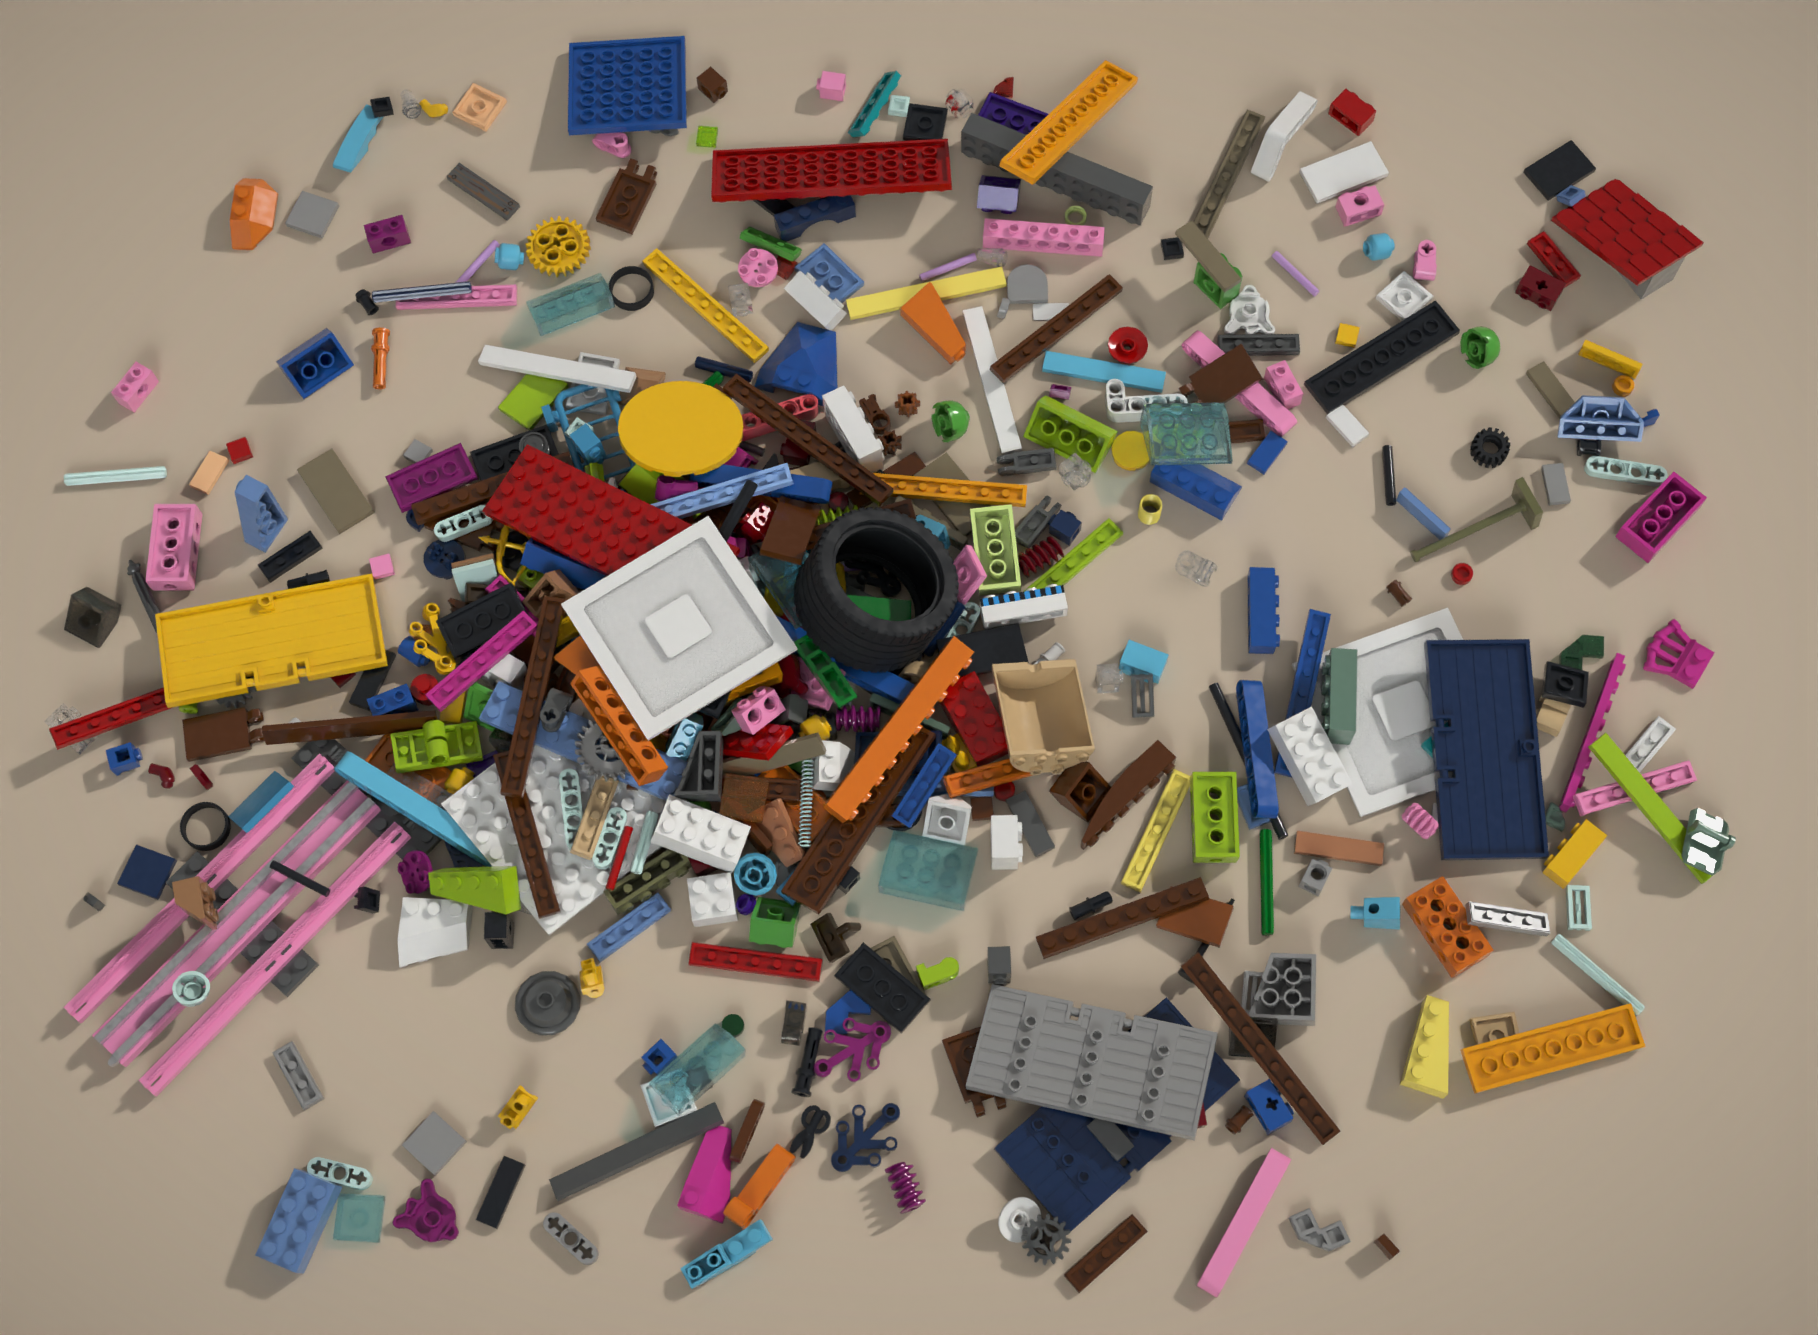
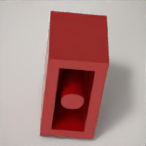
M1345 88L1331 103L1328 114L1357 136H1360L1374 121L1376 110L1371 104L1361 100L1357 94Z

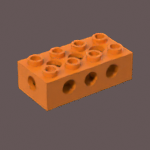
M1443 876L1406 897L1402 903V906L1451 978L1487 958L1493 952V948L1478 926L1468 925L1465 907ZM1431 906H1436L1439 912L1434 911ZM1443 924L1449 925L1451 930H1447ZM1456 942L1461 943L1464 946V949L1459 948L1456 945Z

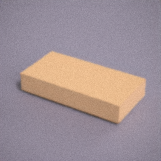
M209 451L191 480L190 487L209 495L227 466L228 458Z

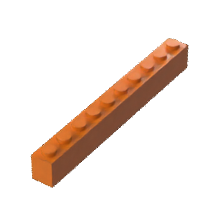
M955 636L948 640L823 805L825 810L842 823L848 819L852 821L859 812L856 808L861 802L865 804L872 795L869 792L874 785L877 787L884 779L882 774L886 769L890 770L897 762L895 757L899 751L903 753L910 744L908 739L911 735L916 736L923 726L920 723L923 719L926 718L928 720L935 711L933 706L937 701L939 703L942 702L948 694L945 690L949 685L953 686L960 678V675H958L962 668L966 669L971 664L973 659L970 657L974 653L973 650Z

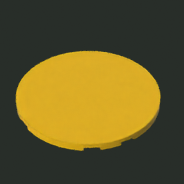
M672 381L651 386L635 395L625 405L620 414L618 435L626 455L640 467L650 472L664 473V476L681 477V475L694 474L696 476L720 467L736 453V449L743 437V419L736 404L718 389L698 382Z

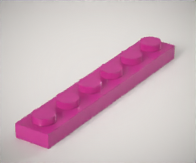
M523 610L426 693V697L440 712L443 711L536 631L537 624Z

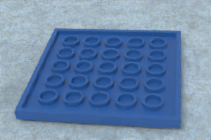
M685 36L569 43V136L687 128Z

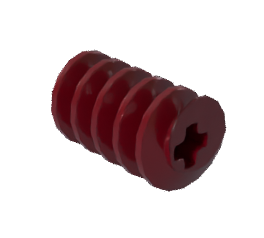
M1049 536L1046 541H1040L1039 545L1034 544L1032 549H1025V554L1023 552L1018 553V563L1023 574L1029 578L1030 570L1036 574L1037 566L1044 570V562L1051 566V558L1058 562L1057 555L1059 554L1064 558V554L1059 543Z

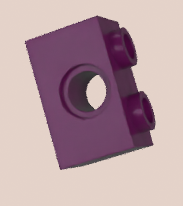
M403 215L364 225L366 237L373 254L411 243Z

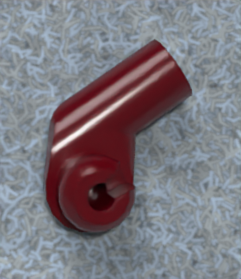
M151 763L148 770L149 774L160 776L163 788H172L173 782H175L172 770L169 767Z

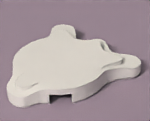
M1246 285L1242 292L1239 293V296L1232 299L1229 308L1230 320L1224 327L1226 335H1234L1239 329H1244L1245 334H1256L1259 332L1263 334L1275 333V327L1269 320L1270 308L1268 301L1260 297V294L1253 285Z

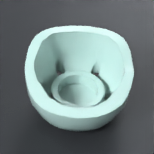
M184 972L173 983L172 992L175 999L181 1005L195 1007L202 1004L208 997L210 982L200 972Z

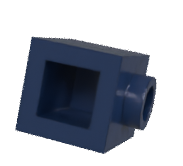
M1060 510L1057 515L1053 514L1048 522L1049 534L1070 546L1081 531L1082 522L1071 512Z

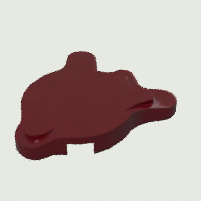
M790 654L778 661L783 673L782 682L772 685L770 688L775 689L780 698L791 694V689L798 694H806L809 688L801 678L800 666L796 655Z

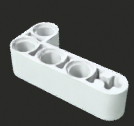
M1111 379L1106 384V415L1111 422L1181 419L1186 414L1188 401L1182 394L1125 397V388L1121 380ZM1111 390H1117L1119 392L1112 393ZM1153 406H1159L1161 409H1154ZM1133 407H1139L1141 410L1136 411ZM1113 408H1118V409H1120L1121 411L1115 412V411H1113L1112 409H1113Z

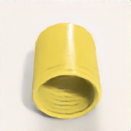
M1147 494L1142 497L1138 510V518L1142 523L1152 525L1158 522L1162 511L1161 499L1154 494ZM1146 506H1152L1156 508L1157 511L1154 513H1148L1143 508Z

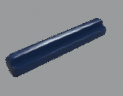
M700 356L695 360V367L713 373L718 371L723 376L731 378L738 374L747 382L752 381L753 371Z
M956 602L952 614L923 652L925 655L932 657L936 652V640L947 636L965 610V606L962 603Z

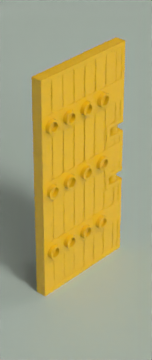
M372 574L155 614L165 702L168 708L249 693L248 687L253 686L256 687L257 691L297 684L300 683V677L307 676L308 681L388 666Z

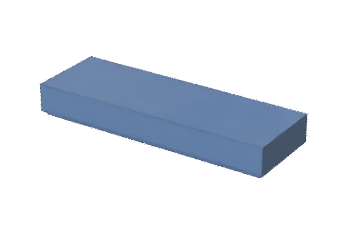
M1404 487L1399 492L1396 501L1439 540L1447 537L1450 527Z

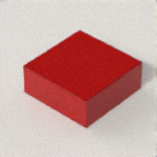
M246 437L226 443L233 464L253 458Z

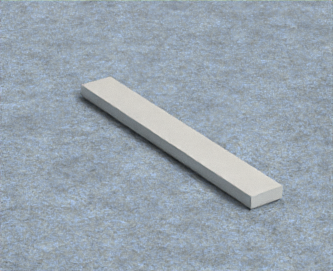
M983 307L963 310V317L1001 454L1007 455L1013 452H1021L1022 446L1005 386L990 371V366L997 361Z
M490 345L484 346L478 360L482 366L627 393L631 392L637 377L636 373Z

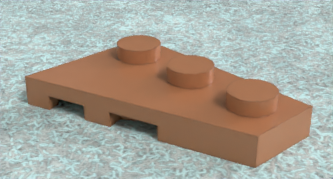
M781 798L748 814L772 842L771 850L785 867H790L803 859L806 853L803 847L798 844L800 842L798 840L799 837Z

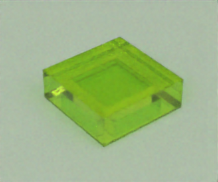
M698 126L696 145L716 148L718 127Z

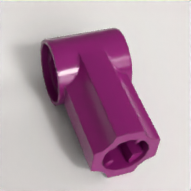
M660 475L657 477L655 499L664 501L698 490V482L676 480L671 476Z

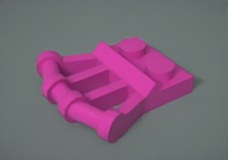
M1672 619L1665 628L1655 632L1653 642L1649 643L1646 647L1647 660L1644 663L1643 669L1669 675L1693 689L1715 652L1697 643V640L1690 639L1681 629L1678 621ZM1673 632L1685 647L1669 639L1667 636ZM1663 644L1679 653L1678 659L1661 650L1660 645ZM1658 657L1673 667L1657 665L1655 658Z

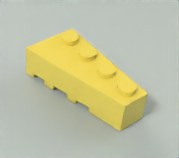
M1427 995L1422 1001L1400 1085L1444 1099L1448 1095L1449 1002Z

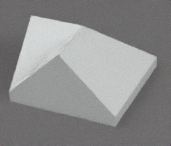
M948 793L929 798L922 837L965 846L972 807L960 796L950 798Z

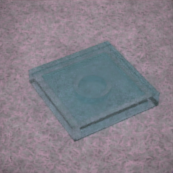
M340 1193L338 1196L333 1240L380 1243L385 1196Z

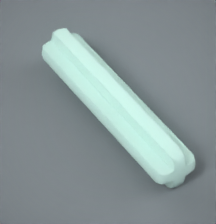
M648 811L646 813L630 866V871L634 874H641L651 844L650 841L659 817L656 812Z

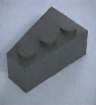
M721 731L698 732L687 766L682 773V779L675 791V797L687 802H721L724 744Z

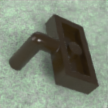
M826 913L810 924L829 963L835 962L850 952L842 935L848 931L861 930V924L855 922H846L838 927L831 913Z

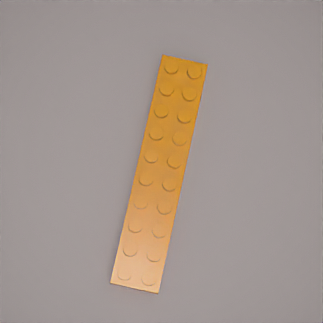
M1105 60L1000 160L999 166L1034 185L1137 84L1138 77Z

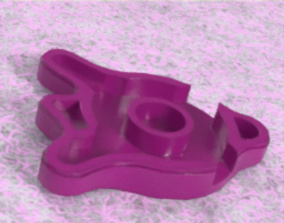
M424 1179L421 1182V1198L419 1200L412 1197L409 1198L406 1202L405 1212L393 1219V1226L395 1228L409 1229L417 1237L427 1242L452 1241L459 1234L454 1207L445 1198L437 1194L434 1182L431 1179Z

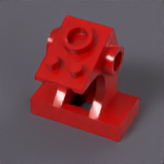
M762 502L751 515L747 513L744 517L741 516L742 520L736 525L733 533L739 538H746L750 545L764 541L774 512Z

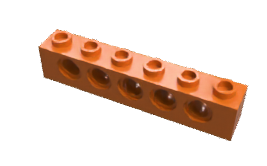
M599 665L579 670L570 683L637 784L642 786L658 781L668 769V766L652 742L647 740Z

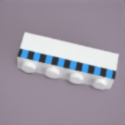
M1051 584L1042 589L1028 588L1024 592L1018 593L1010 591L1001 596L987 595L980 599V612L984 630L1016 623L1022 624L1067 616L1068 612L1064 587L1057 584Z

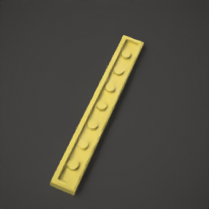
M1002 266L931 281L942 301L1007 287ZM929 282L846 299L850 320L901 310V307Z

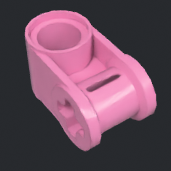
M622 132L596 134L592 139L593 144L597 148L619 158L628 157L631 153L628 137Z
M1424 240L1420 242L1418 250L1414 255L1413 279L1434 281L1437 268L1436 245L1430 240Z

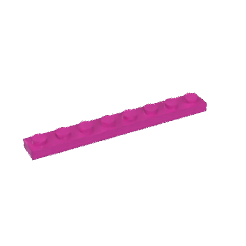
M1616 653L1611 661L1559 804L1560 811L1565 813L1570 807L1574 808L1576 805L1573 795L1576 794L1577 788L1581 789L1585 780V776H1582L1584 769L1588 770L1592 761V757H1589L1591 750L1588 746L1598 739L1596 735L1598 731H1602L1606 720L1603 719V716L1611 708L1613 702L1609 700L1611 694L1615 695L1618 689L1619 682H1616L1618 675L1622 676L1626 666L1623 663L1625 655Z

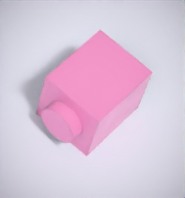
M822 71V76L817 79L816 85L820 98L843 101L846 89V74Z

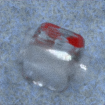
M953 89L947 94L945 105L954 117L966 118L973 112L974 100L966 90Z

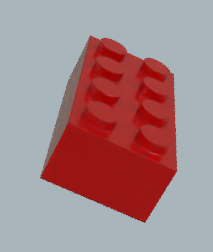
M975 671L959 678L953 686L949 685L945 690L948 694L940 705L977 767L987 765L1007 755L1008 749L1002 720Z

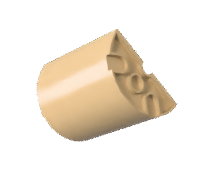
M1075 659L1040 661L1035 665H1030L1028 662L992 664V674L1009 759L1013 767L1024 772H1030L1031 775L1047 772L1058 774L1066 768L1089 760V756L1094 752L1095 747Z

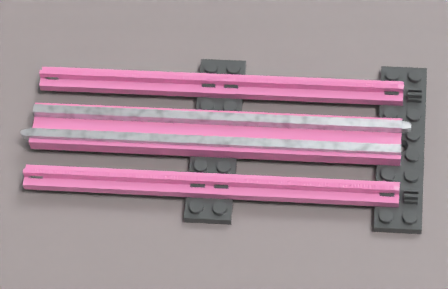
M335 739L308 741L292 757V760L303 770L290 782L294 788L249 832L246 833L242 830L211 862L207 861L197 851L165 882L172 889V882L196 876L207 882L208 886L213 888L216 900L213 901L214 909H217L219 921L216 922L217 929L212 930L203 924L92 1035L112 1054L108 1060L109 1066L114 1067L121 1063L127 1067L187 1007L181 1005L175 999L172 992L173 983L179 975L188 971H197L205 975L209 982H211L239 953L252 966L139 1079L142 1085L154 1096L157 1097L269 982L273 983L287 998L319 966L302 948L358 893V888L363 887L395 854L402 860L412 850H419L428 855L442 840L336 773L334 767L348 750ZM321 785L332 796L237 889L227 878ZM366 826L378 839L329 887L330 893L327 897L321 895L286 932H283L272 920L306 886L271 869V862L275 860L313 880ZM174 898L64 1006L67 1012L78 1022H84L189 917L187 913L175 904ZM86 1002L87 1004L76 1013V1011ZM161 1075L162 1077L152 1086L151 1084Z

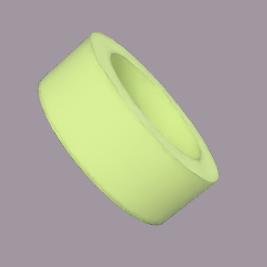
M1080 206L1069 207L1065 212V223L1084 226L1087 217L1085 209ZM1077 212L1083 216V219L1078 223H1073L1068 219V216L1071 213Z

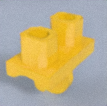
M594 958L581 961L582 970L579 971L583 995L587 994L591 998H598L605 989L601 965L596 966Z
M519 1085L498 1115L501 1118L500 1123L509 1129L512 1127L517 1129L538 1097L528 1093Z

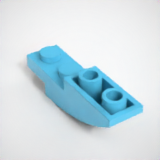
M758 1220L680 1269L691 1289L745 1260L773 1239L764 1222Z

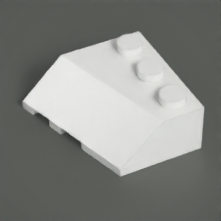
M403 897L398 932L399 967L402 968L408 966V964L420 963L434 957H443L468 950L473 906L448 899Z

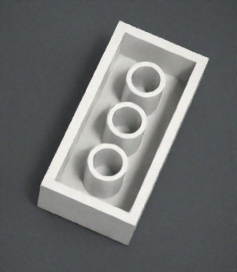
M842 386L822 395L825 417L848 456L872 473L882 470L883 460H885L882 450H884L879 438L875 439L872 425L865 422V415L861 407L857 408L855 405L856 400L851 391L848 392L845 386Z
M1312 707L1267 729L1307 806L1315 804L1352 784Z
M669 794L650 842L732 874L740 858L751 826Z

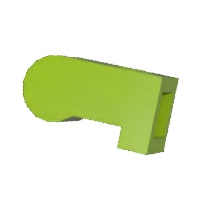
M946 957L939 964L926 968L924 963L917 965L916 972L923 989L927 990L956 978L959 973L957 960L952 957Z

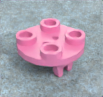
M751 248L745 253L738 265V273L742 281L748 286L755 288L770 284L776 278L778 272V263L774 255L766 250Z

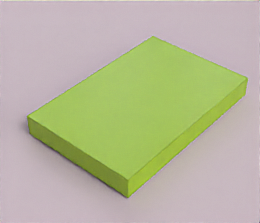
M526 374L498 406V409L527 430H532L544 417L541 407L549 404L551 408L555 404L556 396L568 389L569 386L562 380Z

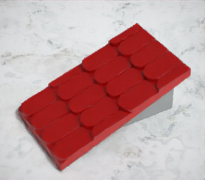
M1616 179L1609 181L1598 190L1592 191L1572 207L1561 210L1551 219L1553 223L1616 269L1640 299L1672 281L1685 257L1700 248L1704 243L1686 227L1680 226L1665 212L1659 211L1639 193L1636 194L1623 182Z

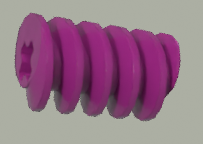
M846 705L841 710L837 707V731H841L844 725L846 732H849L851 726L854 732H858L860 726L862 732H866L868 727H870L871 732H875L877 727L878 729L880 728V706H877L875 712H873L871 706L868 707L866 712H864L862 705H860L858 711L855 710L854 705L851 706L849 711H847Z
M905 1162L894 1164L885 1169V1173L891 1174L888 1177V1181L895 1182L892 1184L891 1190L898 1191L894 1194V1198L902 1199L897 1203L898 1208H904L900 1214L913 1211L926 1202V1199H918L923 1191H915V1188L920 1183L912 1182V1179L917 1176L916 1173H909V1170L914 1167L913 1164L906 1165Z

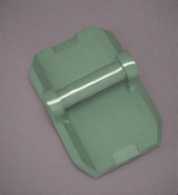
M1700 808L1691 810L1683 853L1681 855L1683 862L1711 876L1722 869L1725 851L1731 849L1736 841V837L1728 835V824L1723 819L1705 813Z

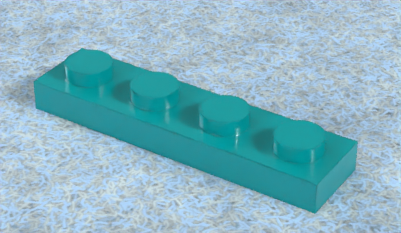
M897 71L884 73L848 131L853 138L865 136L870 131L871 124L880 114L879 111L888 102L891 92L898 86L897 82L901 75Z

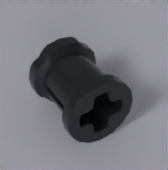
M1578 439L1577 456L1582 454L1600 456L1601 440Z

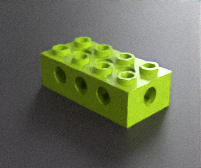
M1192 772L1190 776L1193 863H1236L1240 857L1236 772ZM1209 793L1216 794L1218 799H1212ZM1210 814L1217 815L1219 820H1213ZM1215 835L1219 837L1220 842L1213 841L1210 836Z

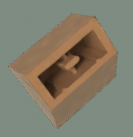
M558 569L545 573L522 603L536 618H539L544 596L563 598L567 601L580 592ZM565 610L562 619L568 616Z
M199 876L172 882L175 904L189 916L210 929H217L216 922L219 921L217 909H214L213 901L216 900L214 889L210 888L207 882H204Z

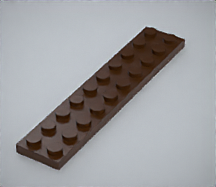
M922 727L916 736L911 735L908 739L910 744L903 753L899 751L895 757L897 762L890 770L886 769L884 771L882 782L877 787L874 785L869 792L872 795L865 804L862 802L856 808L859 812L852 821L848 819L842 823L833 815L830 816L781 890L782 894L818 915L821 913L936 737L935 733Z

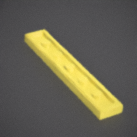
M1173 769L1121 881L1122 885L1141 893L1189 790V775Z

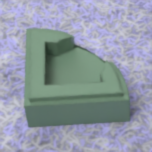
M1551 802L1545 814L1546 825L1562 832L1565 827V819L1560 808Z

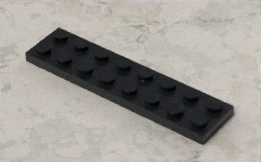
M1435 300L1304 382V386L1328 415L1338 407L1346 405L1459 334L1460 329Z

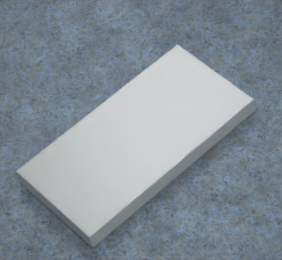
M1371 141L1303 167L1299 172L1317 204L1385 178L1389 174Z

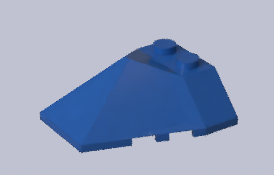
M797 322L761 367L754 387L770 393H774L775 388L778 387L805 395L811 394L818 399V405L823 406L822 395L838 388L836 332Z

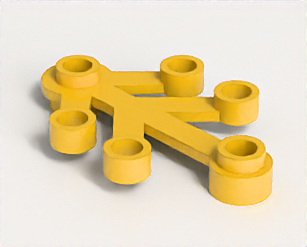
M428 603L423 608L422 617L430 622L433 636L422 630L423 626L421 623L412 622L409 627V633L420 638L415 641L413 650L415 653L422 654L433 661L438 673L447 675L455 669L456 662L451 651L447 654V643L436 623L440 614V608L435 603ZM427 643L436 648L437 653L428 649Z

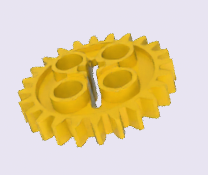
M558 216L557 221L550 217V222L548 223L543 219V225L536 224L537 231L531 229L532 236H527L529 243H525L530 264L533 263L535 270L539 268L541 274L547 271L549 277L553 272L556 277L561 272L564 276L567 275V271L574 274L573 268L581 269L579 263L586 264L585 257L590 256L588 250H591L587 230H583L582 224L577 225L575 219L570 223L569 217H566L564 221L561 220L560 216Z

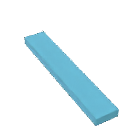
M1046 351L1042 372L1103 383H1107L1111 379H1119L1125 387L1159 393L1163 391L1166 376L1164 371Z

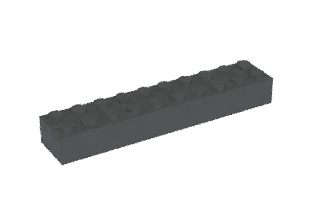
M971 113L961 131V153H964L967 157L981 160L984 164L993 165L1004 172H1008L999 166L1000 160L1026 135ZM1066 152L1036 182L1040 187H1047L1057 194H1064L1077 202H1084L1094 209H1101L1108 212L1111 216H1118L1131 224L1140 226L1150 208L1153 186L1070 152Z

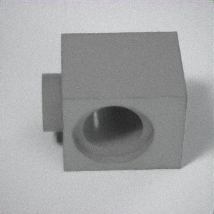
M1312 858L1299 887L1319 896L1332 868L1329 867L1327 862ZM1311 873H1320L1322 879H1314L1311 876Z

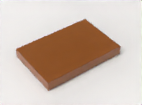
M1209 898V900L1159 917L1156 927L1220 948L1234 906Z

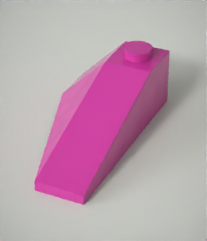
M719 1125L706 1132L677 1204L680 1210L723 1224L725 1219L723 1212L730 1202L731 1160H729L732 1146V1129Z

